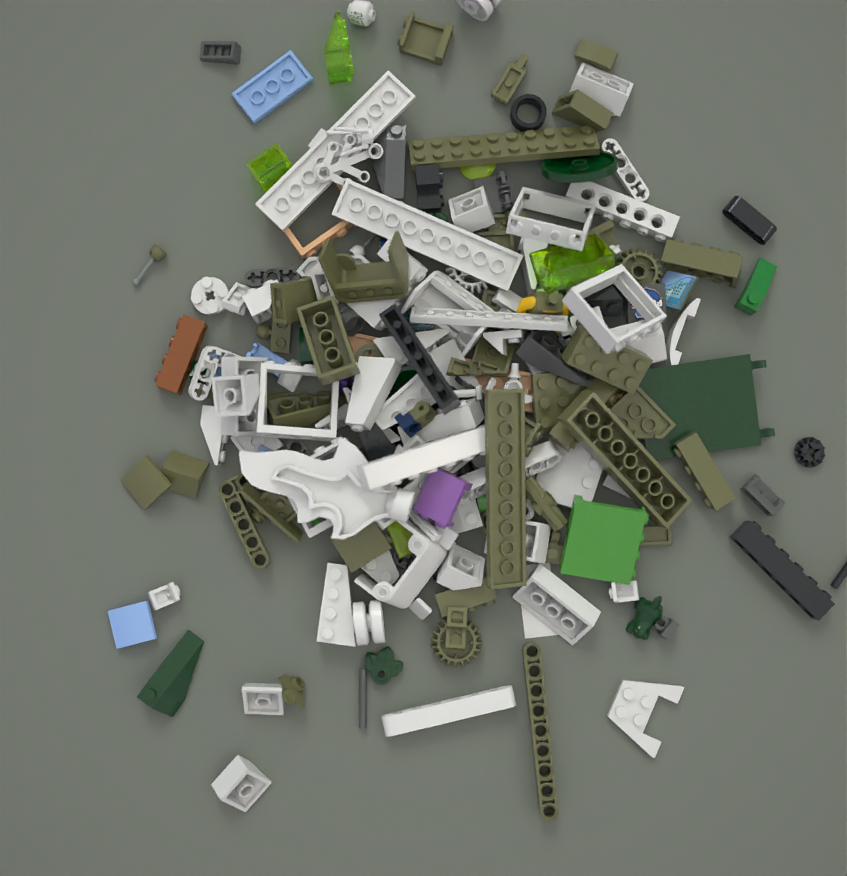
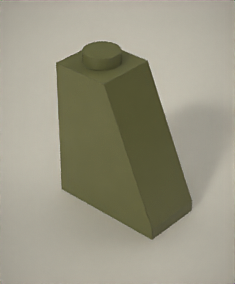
M578 89L559 96L552 111V114L579 126L589 125L595 128L596 132L608 128L613 113Z

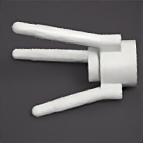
M334 127L336 131L326 132L327 135L353 134L356 136L357 144H361L340 153L341 157L362 149H369L368 145L373 144L371 128Z

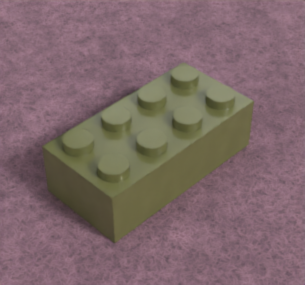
M334 295L296 308L318 378L322 385L325 386L360 374Z
M581 323L577 326L561 356L566 364L633 395L653 361L647 354L629 345H626L619 352L613 351L607 354Z

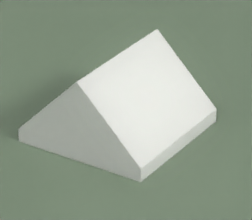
M246 683L242 686L244 713L284 715V700L282 697L284 688L280 684Z

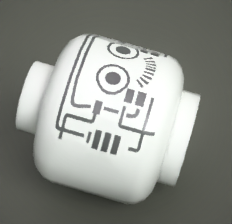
M354 0L348 6L347 16L352 24L367 27L375 20L376 10H374L373 4L369 1Z

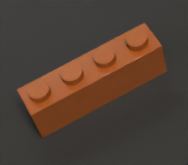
M183 314L182 318H179L176 324L177 332L175 336L171 337L169 342V352L162 359L163 367L156 374L155 386L181 396L190 374L193 360L197 356L208 328L205 322Z

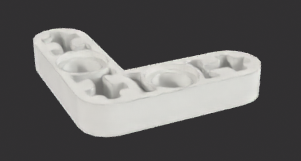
M214 346L203 348L188 392L190 397L200 401L207 397L212 384V377L215 376L217 367L222 366V357L229 355L231 357L242 356ZM213 350V354L220 356L219 359L213 357L210 358V356L207 355L208 352H212ZM206 367L209 370V376L202 378L200 372ZM200 380V381L206 382V384L204 385V384L198 383L197 381ZM200 388V390H202V394L197 395L195 389Z

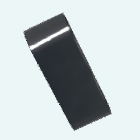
M734 196L722 210L726 218L760 245H765L777 231V227L739 196Z

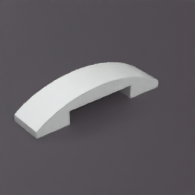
M697 298L689 303L672 324L666 342V366L679 363L682 352L675 349L685 320H691L695 317L701 299Z

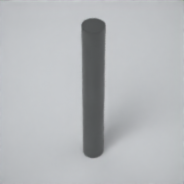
M359 668V728H367L366 668Z

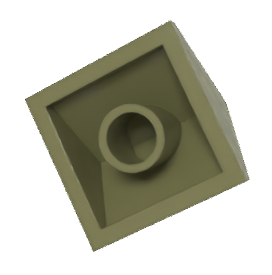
M172 451L162 467V473L172 484L168 490L197 499L209 463Z

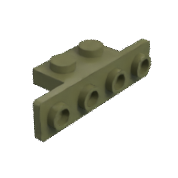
M246 482L240 491L243 498L251 502L261 514L267 516L274 526L279 527L285 532L289 539L298 543L303 532L291 522L297 514L288 497L269 491H264L260 494Z

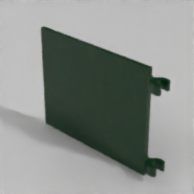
M750 354L649 368L639 387L676 426L664 438H644L645 449L655 460L676 457L673 452L675 448L673 443L691 432L698 434L708 453L761 445L762 437L775 436L774 428L759 429L752 373L753 369L766 368V360L751 361Z

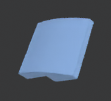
M148 600L108 611L116 649L157 638Z

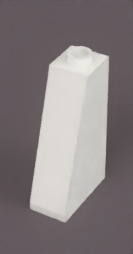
M359 356L358 367L360 374L355 375L345 421L351 427V430L355 432L371 430L401 370L402 365L395 358Z

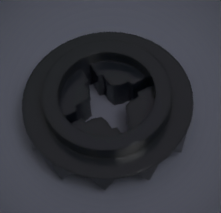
M814 437L802 438L794 448L797 462L804 467H816L822 463L823 458L826 456L825 447L820 440ZM808 447H810V449H816L815 453L812 454L813 457H811V455L803 454L809 450Z

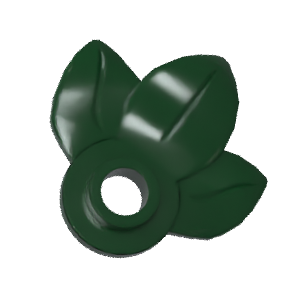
M389 646L383 648L378 655L367 652L365 656L366 669L372 673V680L377 685L387 684L392 677L398 676L402 671L403 662L394 661V653ZM384 672L385 677L379 678L378 673Z

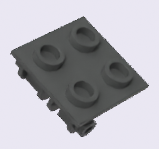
M499 171L498 175L473 180L475 189L484 187L493 214L512 210L516 201L510 173L505 174V171Z

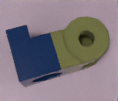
M422 400L417 402L414 408L405 415L399 413L394 418L403 431L411 438L435 418L436 412L427 401Z

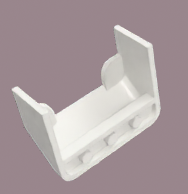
M434 271L413 290L401 313L404 314L411 307L493 311V309L445 273ZM450 325L460 332L457 339L459 344L465 347L459 357L464 358L488 327Z
M408 519L407 523L400 521L398 523L413 533L409 539L408 547L417 557L397 584L393 586L386 581L376 584L362 573L354 581L379 601L401 609L411 605L447 556V550L439 543L431 541L411 519Z

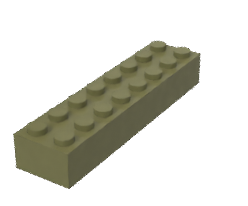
M583 390L557 418L640 508L641 506L645 507L646 513L649 514V518L655 525L667 529L692 502V499L593 391Z

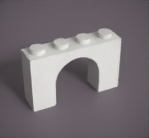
M390 239L386 241L377 253L386 262L390 261L387 252L391 243ZM408 253L409 289L404 298L346 304L373 328L382 331L386 326L379 314L394 304L400 310L406 298L410 297L416 285L424 280L428 269Z

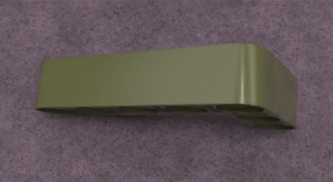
M241 473L222 482L218 491L252 565L255 568L262 569L269 566L271 556L240 493L243 487L242 479L245 477ZM227 485L233 487V492L230 495H226L224 492ZM235 502L241 504V510L238 513H235L232 509ZM244 519L248 520L250 524L247 530H243L240 526ZM251 537H255L258 541L255 548L250 547L248 543ZM260 554L266 557L264 565L257 563V557Z

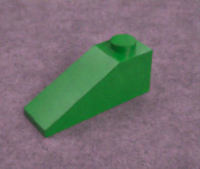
M759 258L734 307L750 316L756 313L766 296L777 266Z

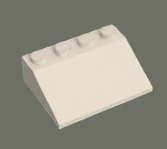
M549 438V441L554 444L561 454L562 459L557 465L537 473L536 481L540 482L542 488L553 496L557 505L571 509L574 495H580L583 500L592 502L603 469L601 465L580 443L575 449L571 448L567 452Z

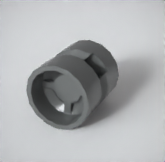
M339 302L338 306L348 337L354 336L362 329L364 320L346 303Z

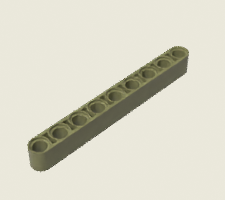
M528 641L522 647L538 807L541 816L545 820L553 821L558 816V802L542 653L538 644ZM529 646L536 647V653L533 656L527 655V648ZM531 666L538 667L539 670L536 675L529 674ZM535 685L541 688L540 693L537 695L531 694V688ZM540 705L543 707L542 713L534 714V707ZM539 725L545 727L542 734L535 733V729ZM541 745L547 746L544 754L537 753V749ZM543 765L549 766V770L545 774L539 772L540 767ZM544 786H551L549 793L544 794L541 792ZM546 806H553V811L547 814L544 813V808Z

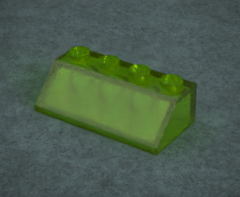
M592 234L587 236L582 251L555 245L531 252L529 257L537 283L549 294L581 284L614 268L617 254L598 235Z

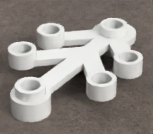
M346 134L344 136V145L341 153L351 149L352 145L356 143V137L353 134ZM348 136L352 138V142L350 144L347 142ZM329 141L326 144L327 152L323 162L314 167V178L322 183L329 180L333 181L343 188L344 181L351 179L342 178L334 174V172L341 170L356 177L360 182H367L370 179L369 173L367 171H360L351 165L367 158L379 159L383 154V148L380 144L373 143L368 145L369 149L351 157H348V155L339 156L337 163L330 165L334 153L339 149V145L336 141ZM331 143L335 145V149L333 151L330 149ZM372 148L376 149L375 155L371 153ZM321 169L325 170L324 176L320 175ZM362 173H365L366 175L365 180L361 179Z

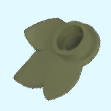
M286 674L279 677L278 681L284 688L282 697L285 703L288 705L297 703L303 709L306 704L302 693L305 690L303 679L300 676L289 677Z

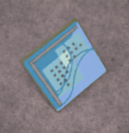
M667 269L661 279L662 283H665L666 307L681 311L699 278Z

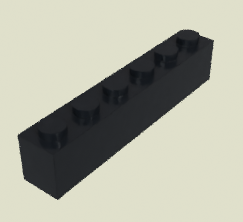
M394 304L381 312L379 316L443 414L446 415L460 406L459 398L397 305Z
M744 521L730 538L809 617L819 621L835 605L831 600V595L817 587V581L811 576L807 577L802 572L804 569L798 563H793L789 559L790 555L784 549H779L775 545L776 541L770 535H765L761 531L762 527L757 522Z

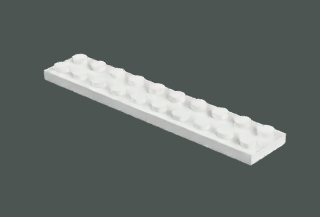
M388 70L328 131H336L334 127L371 128L374 141L416 99V96ZM325 133L255 203L256 207L283 232L333 183L330 180L325 183L318 182L314 178L313 170L317 164L323 162L327 152L326 144L329 141H336L339 145V149L334 153L330 165L337 163L344 145L343 138L345 135H327ZM348 136L347 142L349 144L352 142V138L350 136ZM356 142L354 145H352L351 149L360 146L361 144H357ZM333 143L330 144V149L332 151L335 149V145ZM362 149V150H359V151H357V152L351 153V154L348 155V157H351V156L356 155V154H358V153H360V152H363L365 149ZM324 169L320 170L321 176L325 175ZM339 170L334 172V174L340 176L344 171Z
M346 179L332 212L333 216L385 239L392 240L395 231H399L406 248L507 292L523 258V255L349 179Z

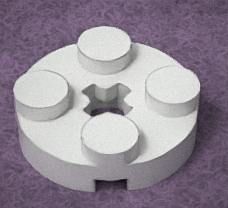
M203 277L194 285L191 292V301L194 307L204 315L219 314L225 310V308L221 307V303L229 291L225 283L220 279ZM214 292L215 299L207 301V293Z

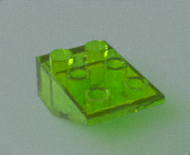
M340 11L335 13L324 48L330 85L352 81L351 74H354L345 18L341 19Z

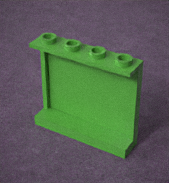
M574 495L561 563L559 565L560 573L630 585L631 578H634L636 574L635 561H638L640 557L639 544L643 543L644 540L643 527L647 525L649 518L645 507L641 506L640 509L585 501L582 496Z

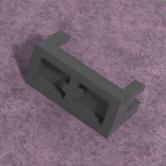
M754 474L740 488L767 516H774L785 503L757 474Z

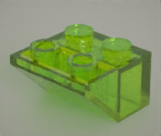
M275 143L246 163L249 172L264 193L293 166L278 143Z

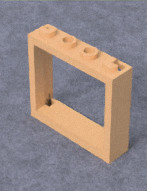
M334 182V184L337 186V188H338V189L340 190V192H341V191H342L341 186H340L339 184H337V183ZM342 220L304 248L289 228L284 231V234L302 259L305 260L308 257H314L317 254L316 251L324 246L326 239L330 238L332 241L336 237L341 238L348 232L349 228L357 226Z

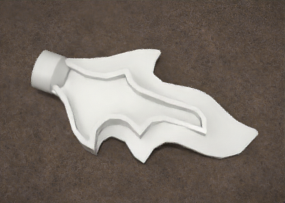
M338 439V448L334 458L324 461L290 450L261 453L244 450L239 452L241 472L251 485L294 500L298 508V523H307L318 517L330 519L333 524L331 538L345 539L354 536L374 521L382 518H390L403 523H407L415 492L390 486V484L383 485V489L376 492L365 490L357 466L368 463V461L355 445L345 439Z

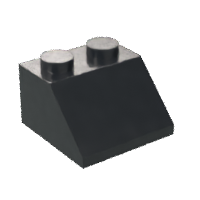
M604 272L582 273L581 283ZM615 284L583 298L591 308L599 306L602 317L622 316L623 294Z

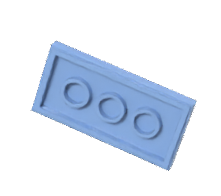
M290 50L231 93V95L255 125L314 80Z

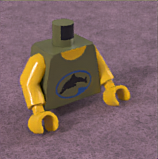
M536 291L521 299L515 313L568 316L569 308L562 301L563 294Z

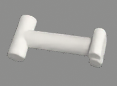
M477 385L476 389L453 390L458 398L476 397L477 400L482 399L481 385Z

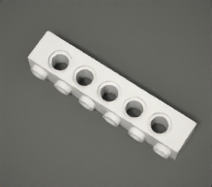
M591 181L570 183L565 196L596 204L594 214L602 216V219L615 221L623 228H633L641 235L653 236L659 242H667V239L670 240L680 218L677 215ZM581 194H588L590 199L584 200ZM599 201H605L607 207L600 206ZM617 207L623 208L624 211H625V213H624V214L618 213L617 210H616V208H617ZM585 208V212L590 213L591 209ZM634 214H639L642 217V221H637L634 218ZM652 221L658 222L660 227L655 228L652 225Z

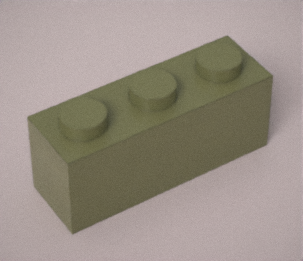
M487 576L483 577L482 585L479 587L460 590L447 589L435 594L442 617H447L448 607L467 608V612L476 610L477 605L483 603V606H488L495 603L494 599L498 598L495 589L490 590L487 588Z

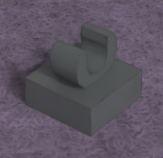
M661 615L660 618L664 620V624L659 626L657 623H654L653 625L659 630L657 633L667 640L678 628L679 624L675 620Z

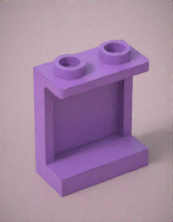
M438 467V471L428 474L413 510L419 512L418 516L423 519L434 520V524L443 529L453 527L454 523L451 521L465 491H470L473 484Z

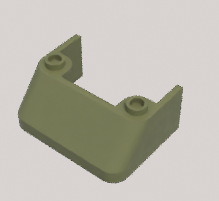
M395 231L387 250L390 260L387 262L356 265L352 256L345 253L337 254L331 239H326L318 260L338 301L342 303L400 299L407 295L409 289L408 253L399 231Z

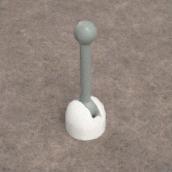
M373 233L363 245L353 246L349 250V254L365 256L364 248L373 240L376 234Z

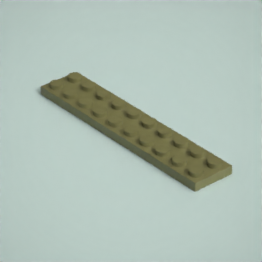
M589 125L408 141L411 171H415V166L438 164L439 168L600 155V145L595 128Z
M523 388L485 390L487 588L492 590L526 586L525 396Z

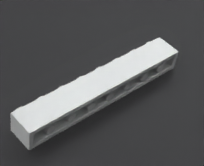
M485 424L357 466L363 488L376 492L382 490L383 485L390 484V486L402 483L401 479L407 477L409 480L420 477L419 473L425 471L427 474L436 472L438 467L442 465L446 468L456 465L455 461L462 459V462L474 459L473 455L478 453L480 456L486 455Z

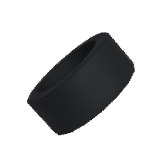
M525 94L518 97L511 108L510 119L513 126L519 131L538 130L541 128L546 118L547 109L545 103L534 94ZM524 104L536 106L539 110L537 121L533 123L521 121L517 115L519 107Z

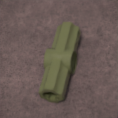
M532 475L525 480V494L531 501V506L537 514L545 518L556 532L568 523L569 520L558 508L553 496L548 491H545Z

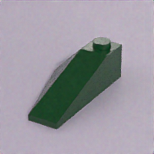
M188 630L137 695V698L152 709L173 717L186 699L189 684L191 683L204 641Z

